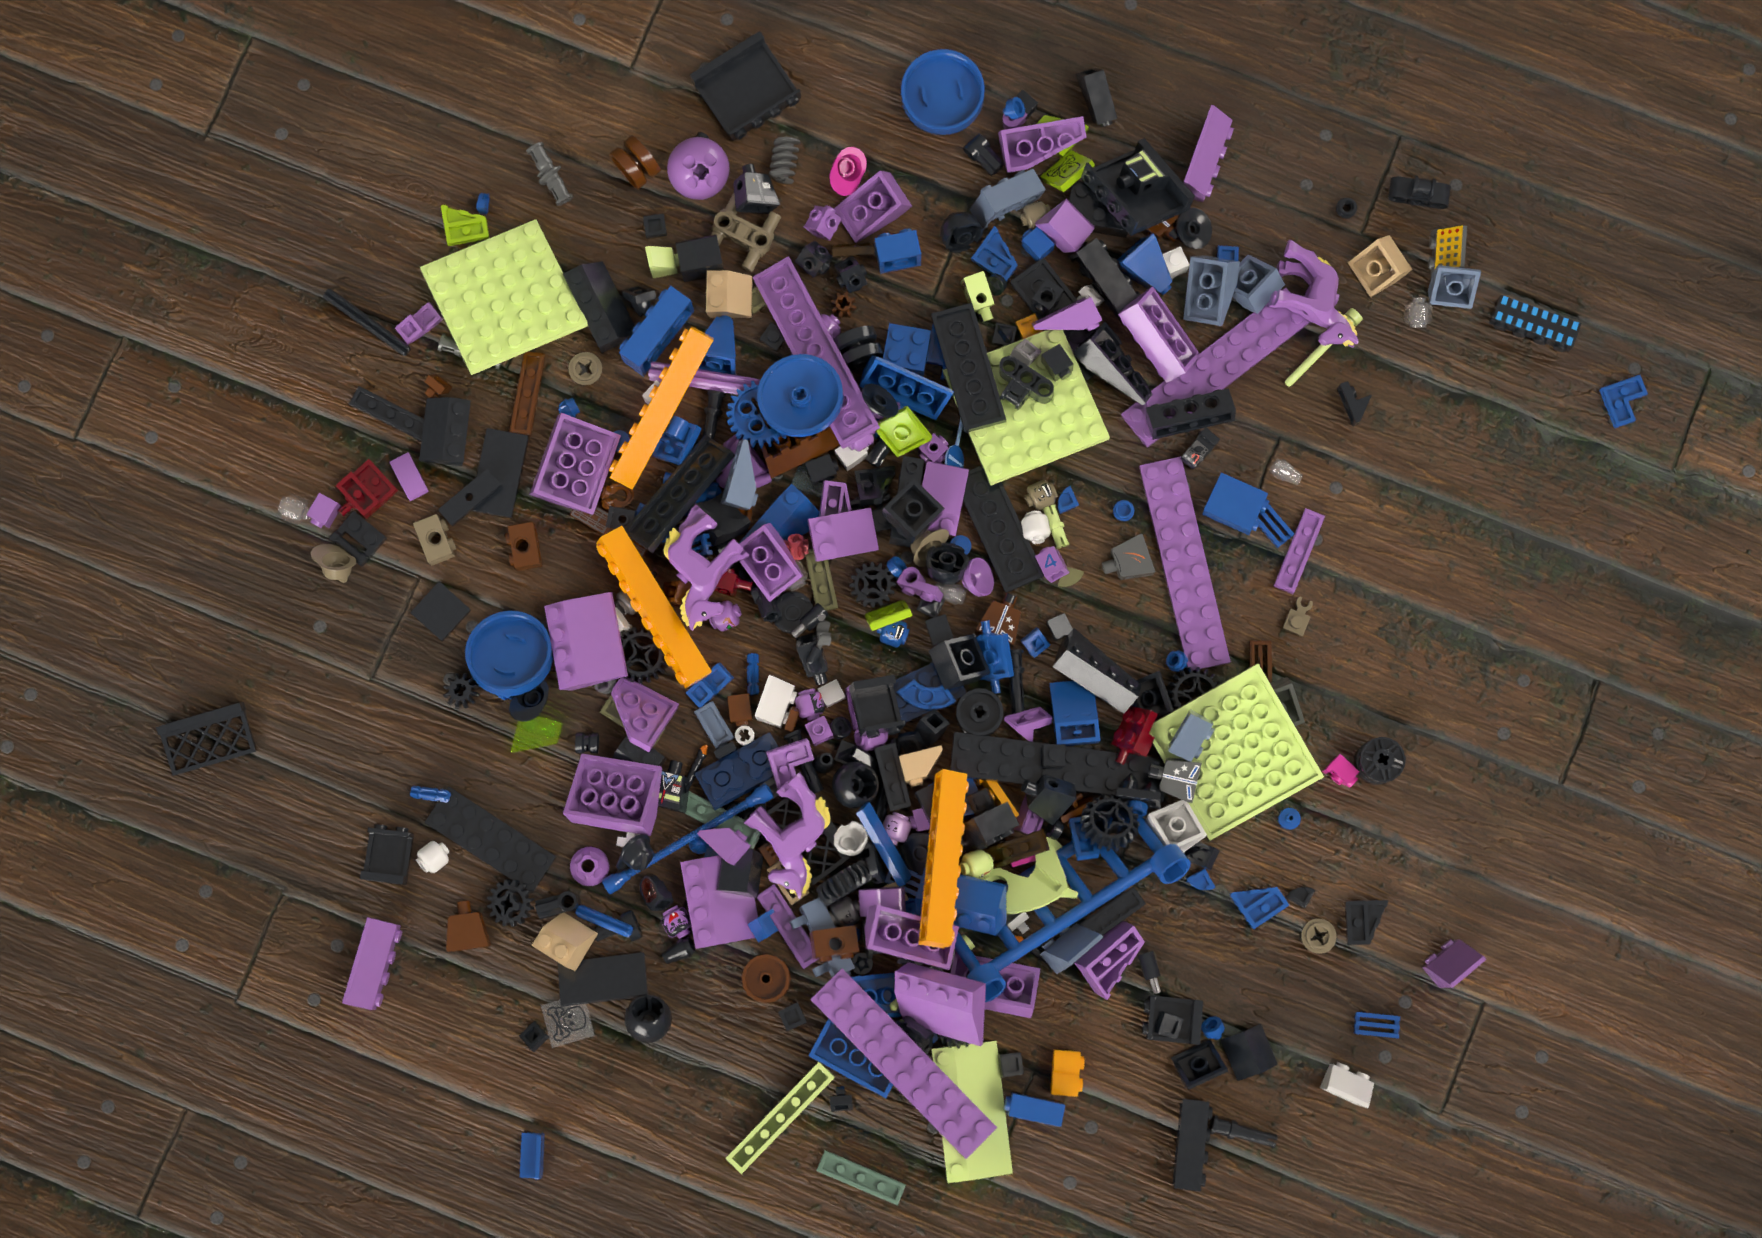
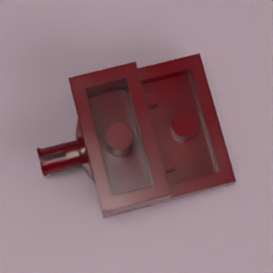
M370 459L362 464L354 473L350 472L335 485L343 493L347 501L338 511L344 516L354 508L366 519L398 492L397 488Z
M728 569L722 575L714 591L736 597L738 588L751 591L753 582L741 580L734 573V570Z
M1133 706L1128 708L1123 714V720L1115 731L1114 739L1111 745L1121 750L1116 762L1124 765L1129 753L1147 756L1155 739L1149 732L1158 715L1157 713Z

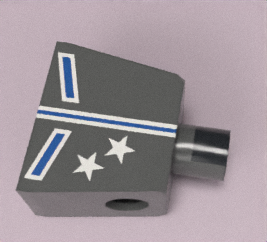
M1166 758L1164 767L1151 764L1149 777L1161 780L1159 790L1192 803L1202 761L1192 759L1190 762L1186 759Z

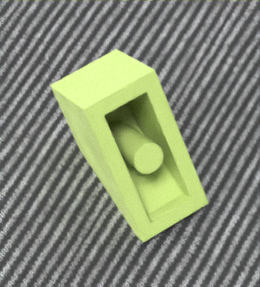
M645 247L653 278L678 273L677 267L680 266L678 254H674L672 248Z

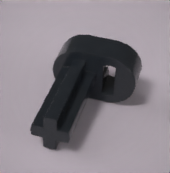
M630 909L620 914L621 918L617 920L633 927V932L629 937L630 940L633 942L642 938L643 934L634 912ZM601 926L593 930L598 933L596 936L597 942L617 934Z

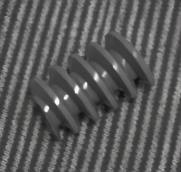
M779 137L774 140L775 147L772 150L771 170L768 174L772 180L782 184H792L794 182L789 177L795 176V172L790 169L796 168L797 165L791 161L798 159L793 153L799 152V148L794 145H799L800 140L792 137Z

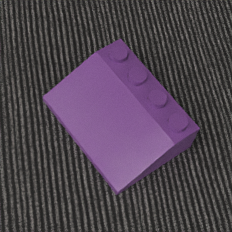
M560 413L556 418L529 495L593 515L621 435Z
M612 592L565 600L544 606L560 690L573 691L628 676Z
M581 754L563 814L571 823L651 836L657 816L662 767Z
M721 856L680 862L695 948L699 949L755 938L747 925L758 918L755 898L717 890Z
M909 962L895 971L894 992L902 1019L910 1016L933 1033L978 1046L983 1045L986 983Z

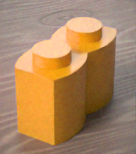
M1053 1049L1051 1095L1078 1097V1092H1082L1083 1079L1079 1078L1080 1070L1084 1069V1056H1081L1080 1051Z

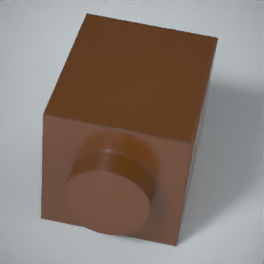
M749 693L727 696L730 722L732 724L736 723V727L749 725L748 722L753 721Z

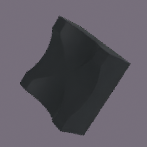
M723 492L711 500L695 504L718 524L714 529L702 532L703 534H709L710 538H708V541L711 542L713 547L747 532L751 523L748 517L743 515L738 508L720 503Z

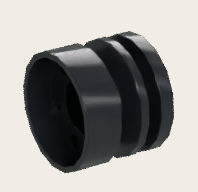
M1378 737L1369 740L1358 748L1354 757V767L1360 771L1358 776L1363 781L1373 785H1381L1401 775L1405 767L1406 757L1403 748L1398 742L1391 738ZM1380 757H1385L1386 760L1379 764L1377 760Z

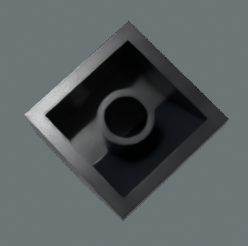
M628 736L625 737L612 759L662 766L667 760L653 748L648 752L630 743Z

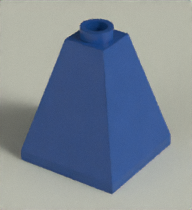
M1154 234L1140 238L1117 259L1121 273L1126 274L1145 288L1149 289L1153 286L1156 292L1161 293V295L1171 289L1172 279Z
M726 315L716 316L705 334L714 338L698 369L736 375L733 320Z

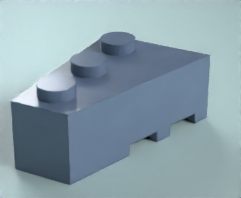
M1034 169L1027 172L1022 170L1011 179L1004 178L993 187L991 185L984 187L970 208V211L984 230L988 228L990 221L996 218L1000 221L1005 218L1004 214L1013 210L1018 211L1024 208L1025 205L1038 200L1046 189Z

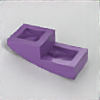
M428 302L414 315H409L395 329L404 341L410 344L434 328L444 318L431 302Z
M409 452L390 461L409 501L429 492Z

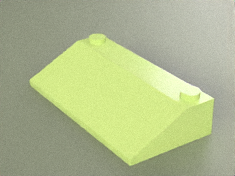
M997 1041L983 1042L982 1046L968 1044V1047H965V1045H961L960 1049H957L956 1046L951 1048H931L933 1062L997 1127L967 1159L942 1135L947 1182L969 1181L1013 1174Z

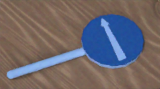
M961 418L955 445L950 446L945 454V464L963 468L964 455L959 447L963 428Z

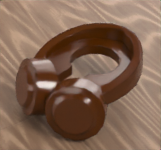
M615 483L610 486L604 485L599 497L602 499L601 506L607 512H609L610 506L625 508L633 501L634 492L621 483ZM623 490L627 498L625 501L611 500L609 495H614L616 491Z

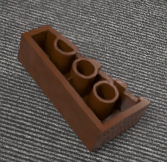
M828 426L823 431L811 436L792 437L786 435V439L780 436L778 437L779 444L773 440L771 441V447H769L766 442L761 450L772 479L840 446L833 430Z

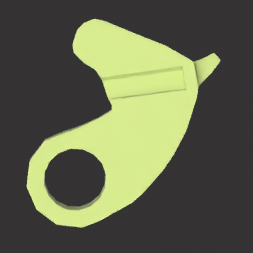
M1048 844L1049 851L1035 855V869L1028 878L1001 868L992 869L989 876L981 878L991 882L994 880H1004L1008 883L1006 914L1032 911L1044 907L1060 897H1078V892L1068 888L1066 875L1056 850L1052 845Z

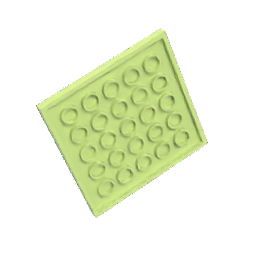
M537 220L523 224L420 267L471 375L588 326V322L583 312H581Z
M1045 330L1025 338L1042 351L1029 367L1053 383L1054 394L1052 400L1049 403L1042 404L1029 396L1019 410L1015 409V406L1007 400H1001L1006 416L1005 423L968 432L990 485L997 484L1102 443L1110 438L1063 330ZM1024 339L987 353L999 396H1001L1009 384L999 374L1000 361L1003 357L1010 356L1014 347ZM1060 344L1074 365L1072 374L1064 380L1059 379L1055 382L1041 362V356L1046 351ZM1007 365L1003 369L1005 371H1013L1014 367ZM945 369L943 374L949 389L952 390L947 369ZM1023 377L1021 381L1029 383L1032 379L1030 377ZM1042 388L1039 390V392L1043 395H1046L1050 392L1046 388Z
M1258 663L1174 710V712L1158 719L1153 723L1149 732L1150 735L1155 737L1153 744L1165 763L1166 758L1183 759L1170 753L1168 746L1190 709L1213 722L1212 728L1215 730L1209 740L1204 739L1201 744L1203 750L1198 759L1193 758L1194 760H1201L1202 764L1193 802H1188L1209 840L1216 838L1324 777Z

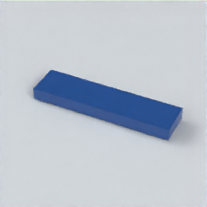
M870 802L863 804L857 811V816L896 884L901 887L908 882L912 875Z

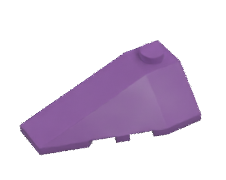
M1083 116L999 131L1001 153L1007 173L1029 169L1086 138Z

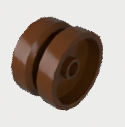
M631 135L623 142L626 151L617 147L609 156L630 184L639 190L647 183L644 173L648 177L653 178L661 169L648 149L635 136Z
M767 954L756 956L747 963L743 970V988L748 996L755 1001L762 1003L775 1002L782 998L790 987V970L786 963L776 956ZM765 974L770 976L768 983L763 982V975Z

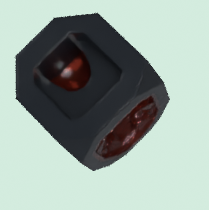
M647 874L640 882V893L647 907L651 911H662L668 908L674 901L672 893L668 891L664 882L660 881L654 874Z

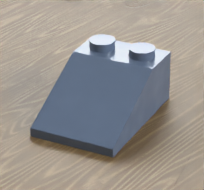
M1203 255L1190 258L1183 320L1217 326L1223 325L1237 285L1240 261Z
M743 439L738 441L720 503L741 510H748L755 506L758 494L755 493L756 484L748 440Z
M1075 924L1059 932L1061 937L1056 941L1051 939L1042 946L1045 950L1040 955L1052 970L1058 974L1076 962L1098 943L1103 936Z

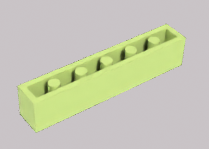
M818 1062L726 1159L742 1174L835 1076L822 1063Z

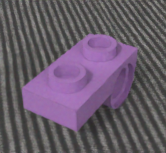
M906 568L898 578L897 584L901 587L903 593L909 596L919 595L928 602L933 600L941 602L943 593L938 587L927 584L916 568ZM917 577L914 582L910 583L913 578Z

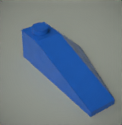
M791 484L738 544L761 526L768 523L773 525L783 540L788 541V537L792 534L804 535L810 531L808 519L819 517V511L803 493Z

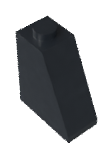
M1092 68L1077 73L1076 77L1093 123L1101 127L1111 125L1113 123L1112 120L1117 119L1104 70Z

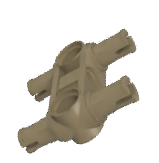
M733 193L726 208L722 209L715 216L714 224L711 227V235L717 234L719 245L723 239H728L748 249L749 253L742 264V268L752 273L760 257L765 256L770 250L774 239L773 232L781 216L770 211L764 225L758 227L736 215L735 196ZM723 220L730 222L726 227H720L719 223ZM763 238L767 242L765 245L759 246L756 244V241Z

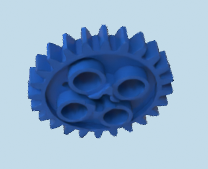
M753 380L751 381V387L743 384L744 391L737 389L738 397L731 396L734 403H728V408L732 410L726 412L727 417H730L727 420L728 425H733L730 428L731 432H737L735 435L737 439L743 437V439L750 441L751 447L759 443L760 448H763L766 442L771 447V441L773 440L779 444L778 437L781 436L786 439V435L779 433L773 428L768 429L751 401L754 398L758 404L757 391L759 385H756ZM745 407L752 408L748 414L742 413V410ZM760 424L763 426L760 431L752 430L754 425Z

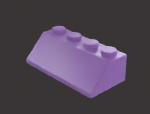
M1213 105L1210 107L1184 180V184L1195 195L1194 200L1200 202L1204 201L1205 196L1210 197L1214 186L1210 184L1212 177L1217 178L1220 169L1217 162L1219 158H1224L1227 147L1224 146L1225 140H1230L1234 128L1230 127L1232 119Z
M1153 286L1129 303L1118 314L1122 323L1127 326L1134 340L1139 343L1146 357L1153 363L1158 374L1166 383L1186 373L1197 360V355L1200 353Z
M880 905L869 906L864 928L866 949L950 970L959 927L953 925L955 932L954 941L944 949L919 945L921 916Z
M367 917L342 1001L343 1004L369 1010H376L377 1006L380 1007L383 1000L381 991L383 985H387L390 973L387 972L389 964H393L396 956L394 947L396 943H399L402 936L401 925Z
M955 952L950 974L966 978L970 972L957 952ZM975 956L981 965L993 960ZM1011 963L999 971L1006 981L1004 991L994 1000L985 1003V1009L1031 1018L1035 1005L1040 968Z

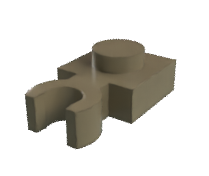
M1299 597L1295 602L1296 611L1293 609L1289 610L1282 630L1299 637H1303L1310 620V616L1305 615V613L1313 605V602L1309 601L1307 607L1301 606L1302 597Z

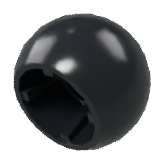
M852 761L843 764L833 776V794L839 803L848 808H861L863 804L871 803L878 793V777L875 771L865 763Z
M643 995L637 997L629 1004L625 1012L624 1023L628 1033L634 1039L644 1043H652L662 1039L668 1033L672 1024V1013L668 1004L660 997Z

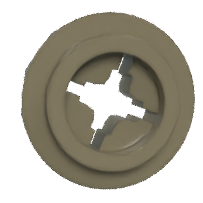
M579 353L569 363V375L574 382L582 386L592 385L599 380L602 374L601 361L592 353ZM579 364L585 367L590 365L589 369L592 374L586 372L581 374L582 369Z
M1313 919L1303 927L1301 933L1302 943L1309 951L1322 954L1331 950L1335 945L1336 931L1327 920ZM1315 929L1319 933L1327 932L1322 937V944L1318 940H1310L1315 936Z

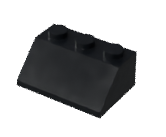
M452 397L427 398L419 461L462 467L471 400Z

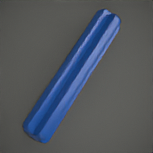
M579 905L575 911L578 917L622 936L630 937L633 932L631 925L584 905Z

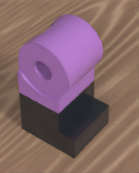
M1023 89L1017 97L1024 104L1025 115L1016 120L1003 115V127L1005 130L1021 127L1038 108V102Z

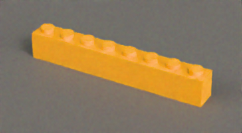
M692 326L689 330L684 329L679 339L682 341L679 349L674 348L669 357L672 360L669 368L664 366L659 376L662 379L660 385H654L649 394V397L652 398L649 405L644 404L639 413L642 416L639 424L634 422L629 431L632 437L629 442L624 441L619 450L622 454L619 461L614 459L609 469L612 472L611 479L633 490L711 346L713 337Z
M623 526L600 537L596 543L599 554L605 557L610 572L616 575L620 581L619 586L621 590L628 594L631 599L632 608L639 612L642 617L643 626L650 630L653 635L654 644L663 651L664 659L668 666H672L674 669L675 677L679 684L683 685L686 689L706 678L712 672Z
M942 769L935 774L919 945L944 949L954 941L953 922L957 915L955 900L959 894L957 879L961 872L959 857L963 851L961 836L965 830L963 815L967 808L965 794L969 787L967 774Z

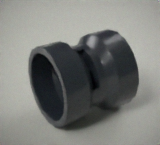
M576 732L575 752L583 754L587 751L591 754H598L599 733L591 732L590 734H584V732Z

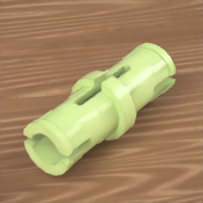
M1056 506L1045 507L1042 510L1048 517L1056 549L1068 546L1069 542L1063 529L1064 523L1060 521Z

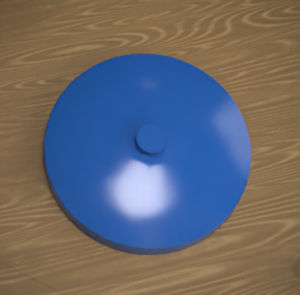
M808 354L791 355L775 362L762 376L757 391L758 406L765 421L779 433L792 437L811 436L826 429L840 413L844 398L842 382L836 370L825 360Z

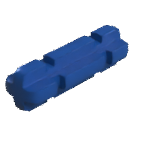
M750 653L747 655V663H749L747 666V683H749L747 693L755 696L759 694V686H757V683H759V665H757L759 663V656L756 653Z
M413 786L411 787L410 796L415 799L440 800V802L447 803L450 800L451 793L444 789L438 790L436 788Z

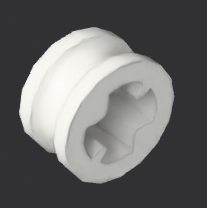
M741 726L736 730L735 739L740 745L745 746L754 741L755 735L749 726ZM744 730H748V735L751 736L748 741L745 739V742L741 741L739 733L741 731L744 733Z

